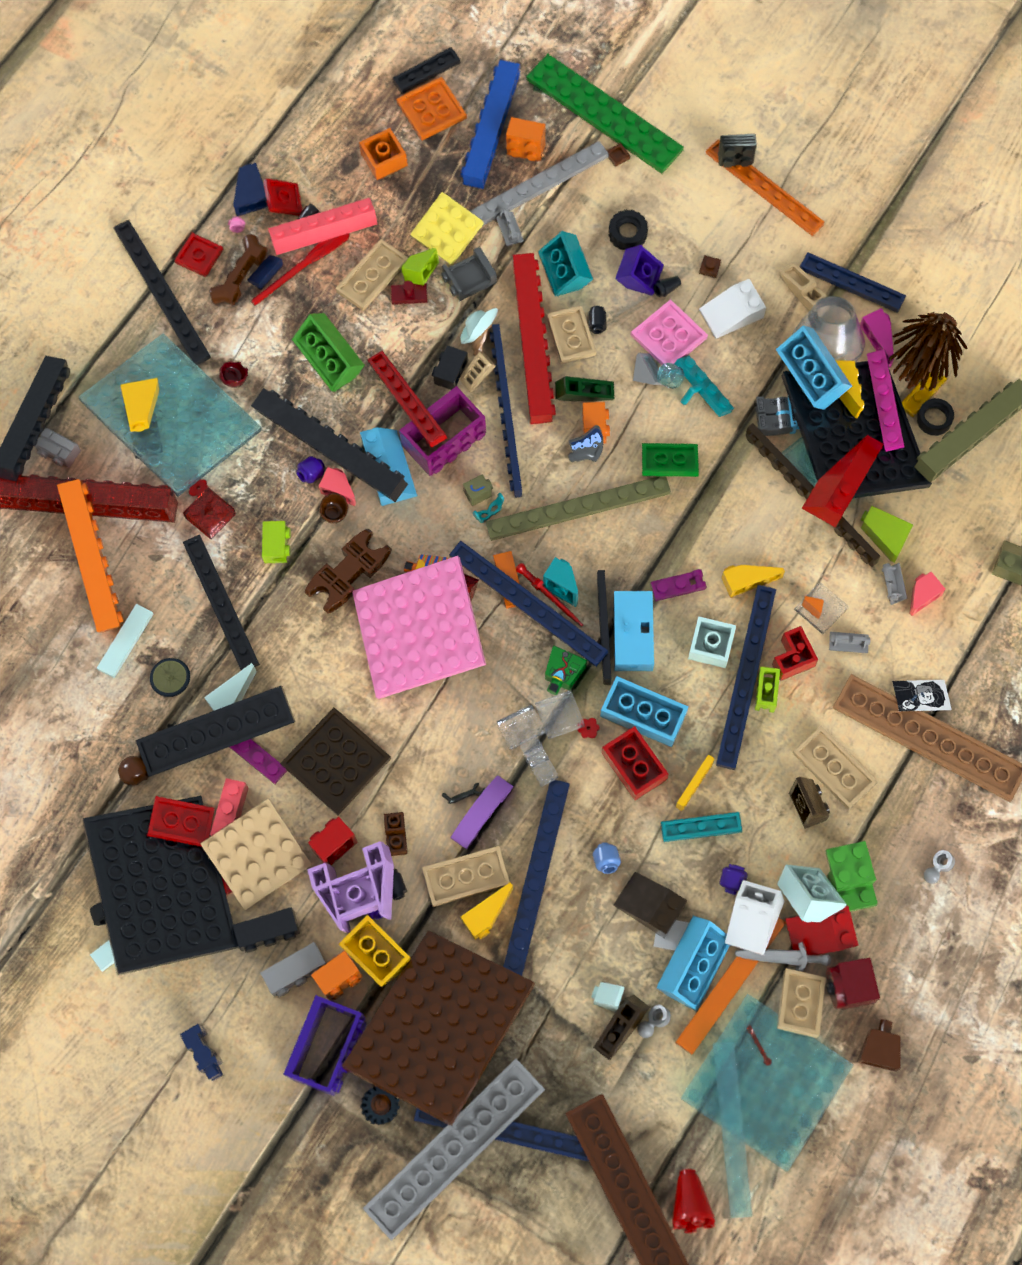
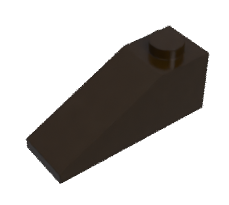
M635 995L626 997L593 1048L608 1060H611L640 1024L650 1007Z

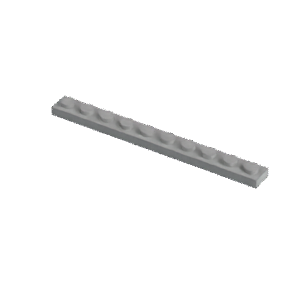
M598 141L472 209L470 212L484 222L483 225L496 219V216L500 215L501 209L513 210L608 158L609 153L601 142Z

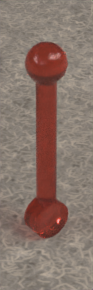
M747 1026L748 1032L751 1034L764 1058V1064L770 1066L772 1060L767 1057L752 1026Z

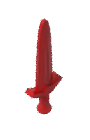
M524 563L517 565V573L523 574L536 590L539 589L567 616L581 627L583 626L579 619L543 585L544 582L527 570Z

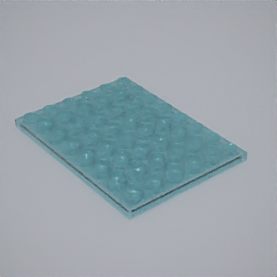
M161 334L79 396V400L177 497L262 431L261 426L165 334ZM157 378L159 394L150 427L140 432H130L120 385Z

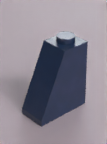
M256 163L247 164L239 168L233 201L237 217L268 208L264 184Z

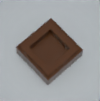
M621 143L607 150L609 153L608 158L615 167L630 159L629 153Z

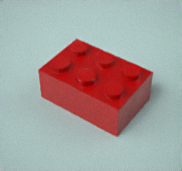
M635 726L602 747V755L634 801L668 779V772Z

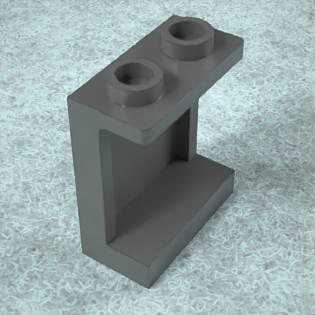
M480 246L473 249V256L450 267H447L446 264L442 265L443 272L441 276L445 283H449L452 295L457 296L459 301L497 283V273Z

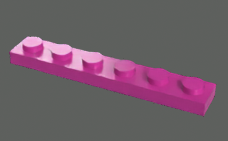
M883 349L868 353L867 359L885 450L887 452L904 448L886 351Z

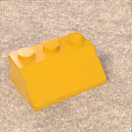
M368 915L338 944L381 987L397 977L411 960V957Z

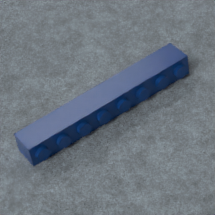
M500 60L498 66L494 68V79L489 83L490 92L489 95L486 94L484 99L485 107L480 111L479 119L481 120L475 126L476 135L475 138L472 137L471 150L467 152L465 158L466 166H463L461 170L463 185L484 189L519 80L520 64Z

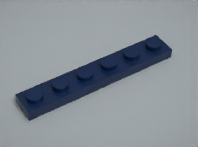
M807 252L800 265V268L805 273L896 313L899 312L906 298V295L809 252Z

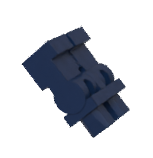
M196 1024L182 1032L180 1036L187 1050L193 1052L194 1060L198 1063L196 1065L198 1071L206 1074L208 1080L215 1081L224 1075L219 1067L223 1062L217 1056V1053L209 1048L204 1039V1036L208 1035L205 1027Z

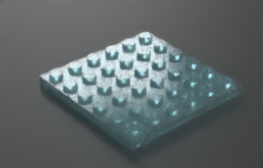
M747 994L680 1099L785 1172H788L850 1072L853 1064L813 1037L777 1029L779 1014Z

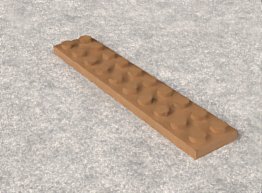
M853 674L849 676L833 706V709L1008 802L1013 800L1022 782V763L923 711L899 712L896 697Z

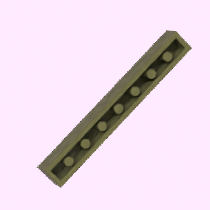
M1018 379L1014 383L1009 382L1002 393L998 391L991 398L992 401L984 402L978 412L973 411L967 417V421L958 423L953 432L948 431L942 437V441H936L931 445L928 452L923 451L917 457L918 462L915 468L931 483L1022 409V380Z

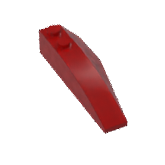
M869 435L863 438L818 480L802 509L836 527L884 444Z

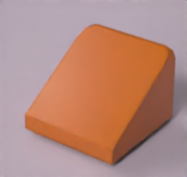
M805 596L802 606L819 619L824 600Z

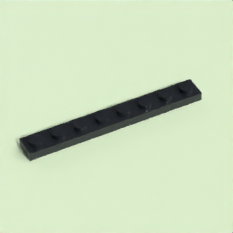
M200 534L183 541L240 669L243 670L251 663L254 667L259 666L257 657Z

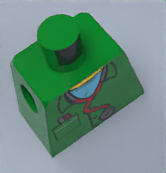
M553 646L545 671V680L550 682L547 691L557 695L561 687L570 690L586 669L587 660Z

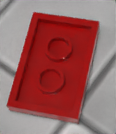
M155 796L147 836L201 846L200 843L210 836L215 808Z

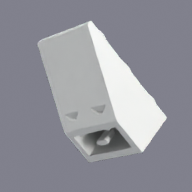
M743 880L736 896L725 944L764 955L784 904L782 892Z

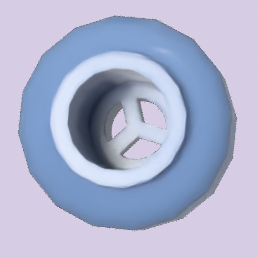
M601 843L593 851V859L598 871L610 874L615 872L620 866L621 859L616 846L609 843Z

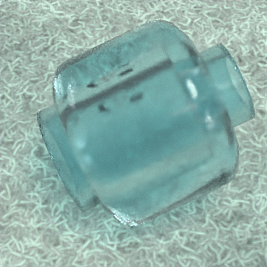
M665 363L658 370L657 380L661 385L675 389L682 384L684 371L673 363Z

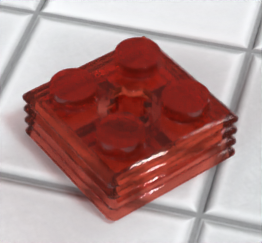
M206 488L183 514L185 519L209 539H212L236 515V512L210 488Z

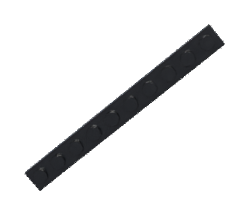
M130 220L113 227L193 364L197 366L211 359L209 352Z

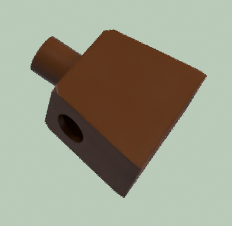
M880 1019L879 1029H870L868 1031L858 1063L895 1072L900 1070L901 1037L891 1033L892 1021Z

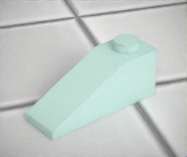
M251 663L204 697L213 711L242 700L257 672L254 665Z

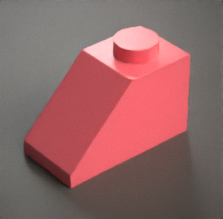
M327 467L319 484L320 493L323 495L331 493L340 494L345 497L348 504L355 506V496L345 473L338 468L332 469Z
M932 572L926 575L923 573L915 579L916 583L912 589L910 605L911 616L938 599L945 591V587Z

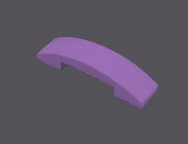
M497 775L468 810L452 834L451 839L467 850L498 805L504 801L513 789V786Z

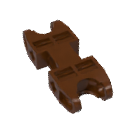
M365 529L354 536L342 548L345 558L334 569L326 563L308 583L305 589L307 596L311 597L315 593L321 592L329 594L328 602L323 607L327 614L343 606L353 596L354 587L351 584L364 573L367 577L371 578L389 558L392 549L388 545L376 550L368 548L369 540L373 536V532L370 529Z

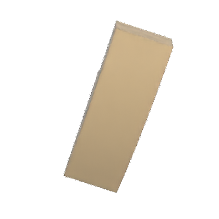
M795 263L779 272L793 294L813 315L829 306L828 296L816 287V281Z

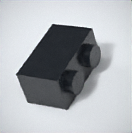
M447 345L445 351L440 353V362L438 366L434 367L432 376L434 384L452 390L458 385L459 379L466 367L468 353Z

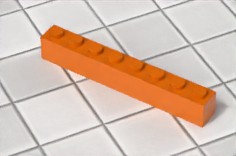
M80 479L58 484V491L96 630L98 633L121 628V623L124 622L122 612L117 609L116 604H119L117 594L112 591L111 586L114 585L111 574L108 575L106 569L109 567L107 557L102 554L101 549H104L102 539L97 536L96 531L99 530L96 519L93 520L91 513L94 512L92 502H88L86 494H89L87 484L83 483Z

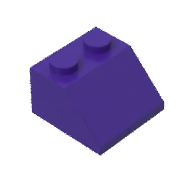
M642 245L627 248L615 279L627 289L654 295L653 285L659 280L664 264Z

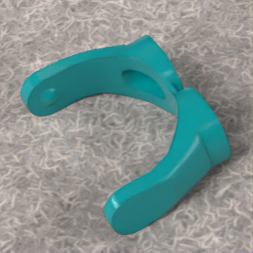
M498 493L497 499L489 505L488 510L480 512L475 510L473 511V516L480 523L490 519L491 516L497 514L502 509L503 495ZM492 507H498L495 511H491ZM483 514H488L485 518L481 517Z

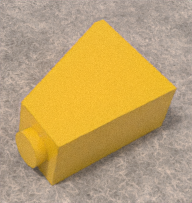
M153 378L121 384L130 432H140L149 429L159 394L158 379Z

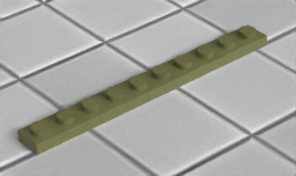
M658 476L486 521L490 540L493 541L669 495L671 490L667 477Z

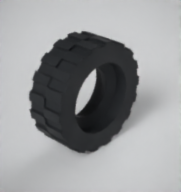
M627 209L614 214L609 224L608 235L611 243L620 250L644 244L648 234L647 220H645V217L640 212ZM625 223H631L636 226L637 233L633 237H624L619 231L620 227Z

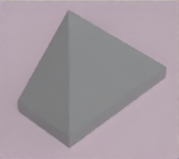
M638 353L633 381L665 385L666 381L652 356L648 353Z

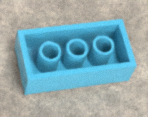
M803 325L776 349L814 408L825 410L852 387L813 328Z
M616 676L602 706L600 717L628 729L635 726L640 734L672 747L689 707Z

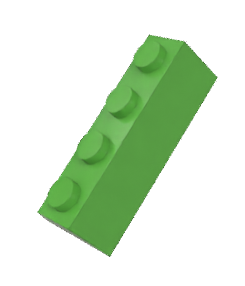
M325 313L309 314L292 339L332 392L355 379L365 366Z

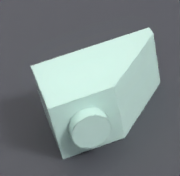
M600 982L599 987H594L591 998H594L593 1004L616 1012L625 987Z

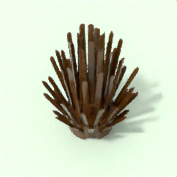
M931 312L927 313L928 315H918L920 317L918 319L904 320V323H918L906 326L902 329L904 331L892 336L898 337L913 331L895 340L894 345H897L915 335L906 345L889 357V361L896 356V360H898L911 348L893 370V374H895L900 367L906 366L899 376V381L904 378L906 382L910 380L907 389L910 390L912 387H916L921 378L920 390H923L930 375L932 380L929 391L936 388L937 379L939 378L940 380L943 377L944 368L945 378H947L949 375V350L951 351L954 376L957 377V370L959 369L957 359L960 361L959 353L961 356L963 355L959 342L965 349H967V345L959 335H962V333L957 328L956 320L948 313Z

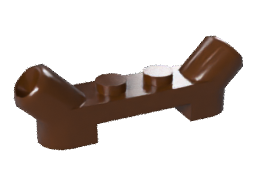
M248 234L242 239L245 252L242 257L238 258L233 271L228 273L225 283L210 288L209 292L214 304L226 302L230 305H235L242 295L239 286L253 264L260 266L264 261L268 250L267 247L259 244L256 235Z

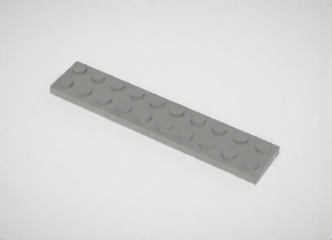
M516 1058L457 1116L452 1126L448 1124L363 1210L392 1241L545 1088Z

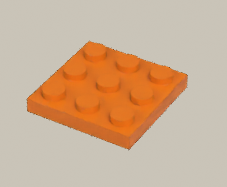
M442 77L396 99L397 104L421 141L467 119V114Z

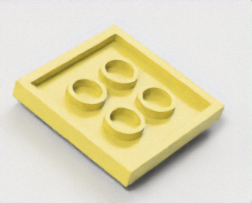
M441 192L410 235L428 249L436 248L438 256L452 266L484 222Z

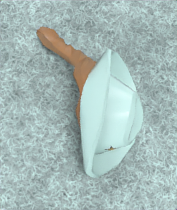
M497 308L487 312L478 310L468 316L465 321L466 327L463 329L460 337L461 344L471 343L475 357L479 352H483L487 331L492 327L493 321L496 318Z

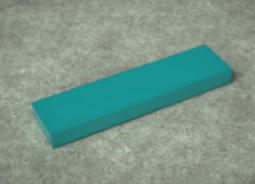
M739 812L661 821L660 823L663 842L742 833Z

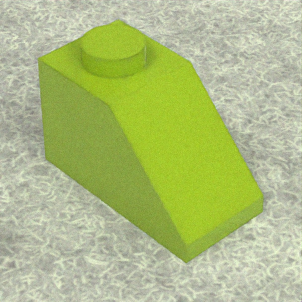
M432 248L409 256L401 269L404 280L424 286L439 264L437 249Z

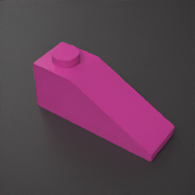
M880 308L862 317L860 327L876 351L885 349L888 365L891 368L894 360L889 361V357L894 354L891 320L889 315Z

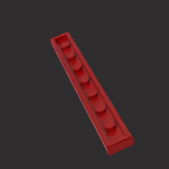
M383 350L367 359L372 369L429 446L432 448L447 439L444 431Z

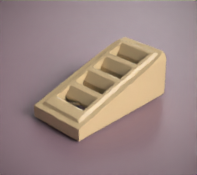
M479 352L459 380L470 392H473L496 365L485 353ZM472 372L477 376L476 379L471 375ZM468 377L473 381L472 384L466 380Z

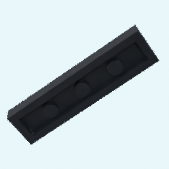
M450 47L393 77V83L400 93L403 94L460 64V58L453 48Z

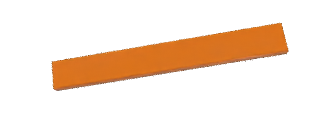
M719 139L706 150V154L717 163H719ZM735 165L725 168L811 236L824 225L825 221L752 165L748 167Z
M779 917L766 949L769 948L786 924ZM737 956L675 1043L693 1055L759 961Z

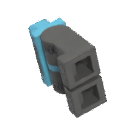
M756 397L757 426L765 436L796 433V429H799L789 397L770 399Z

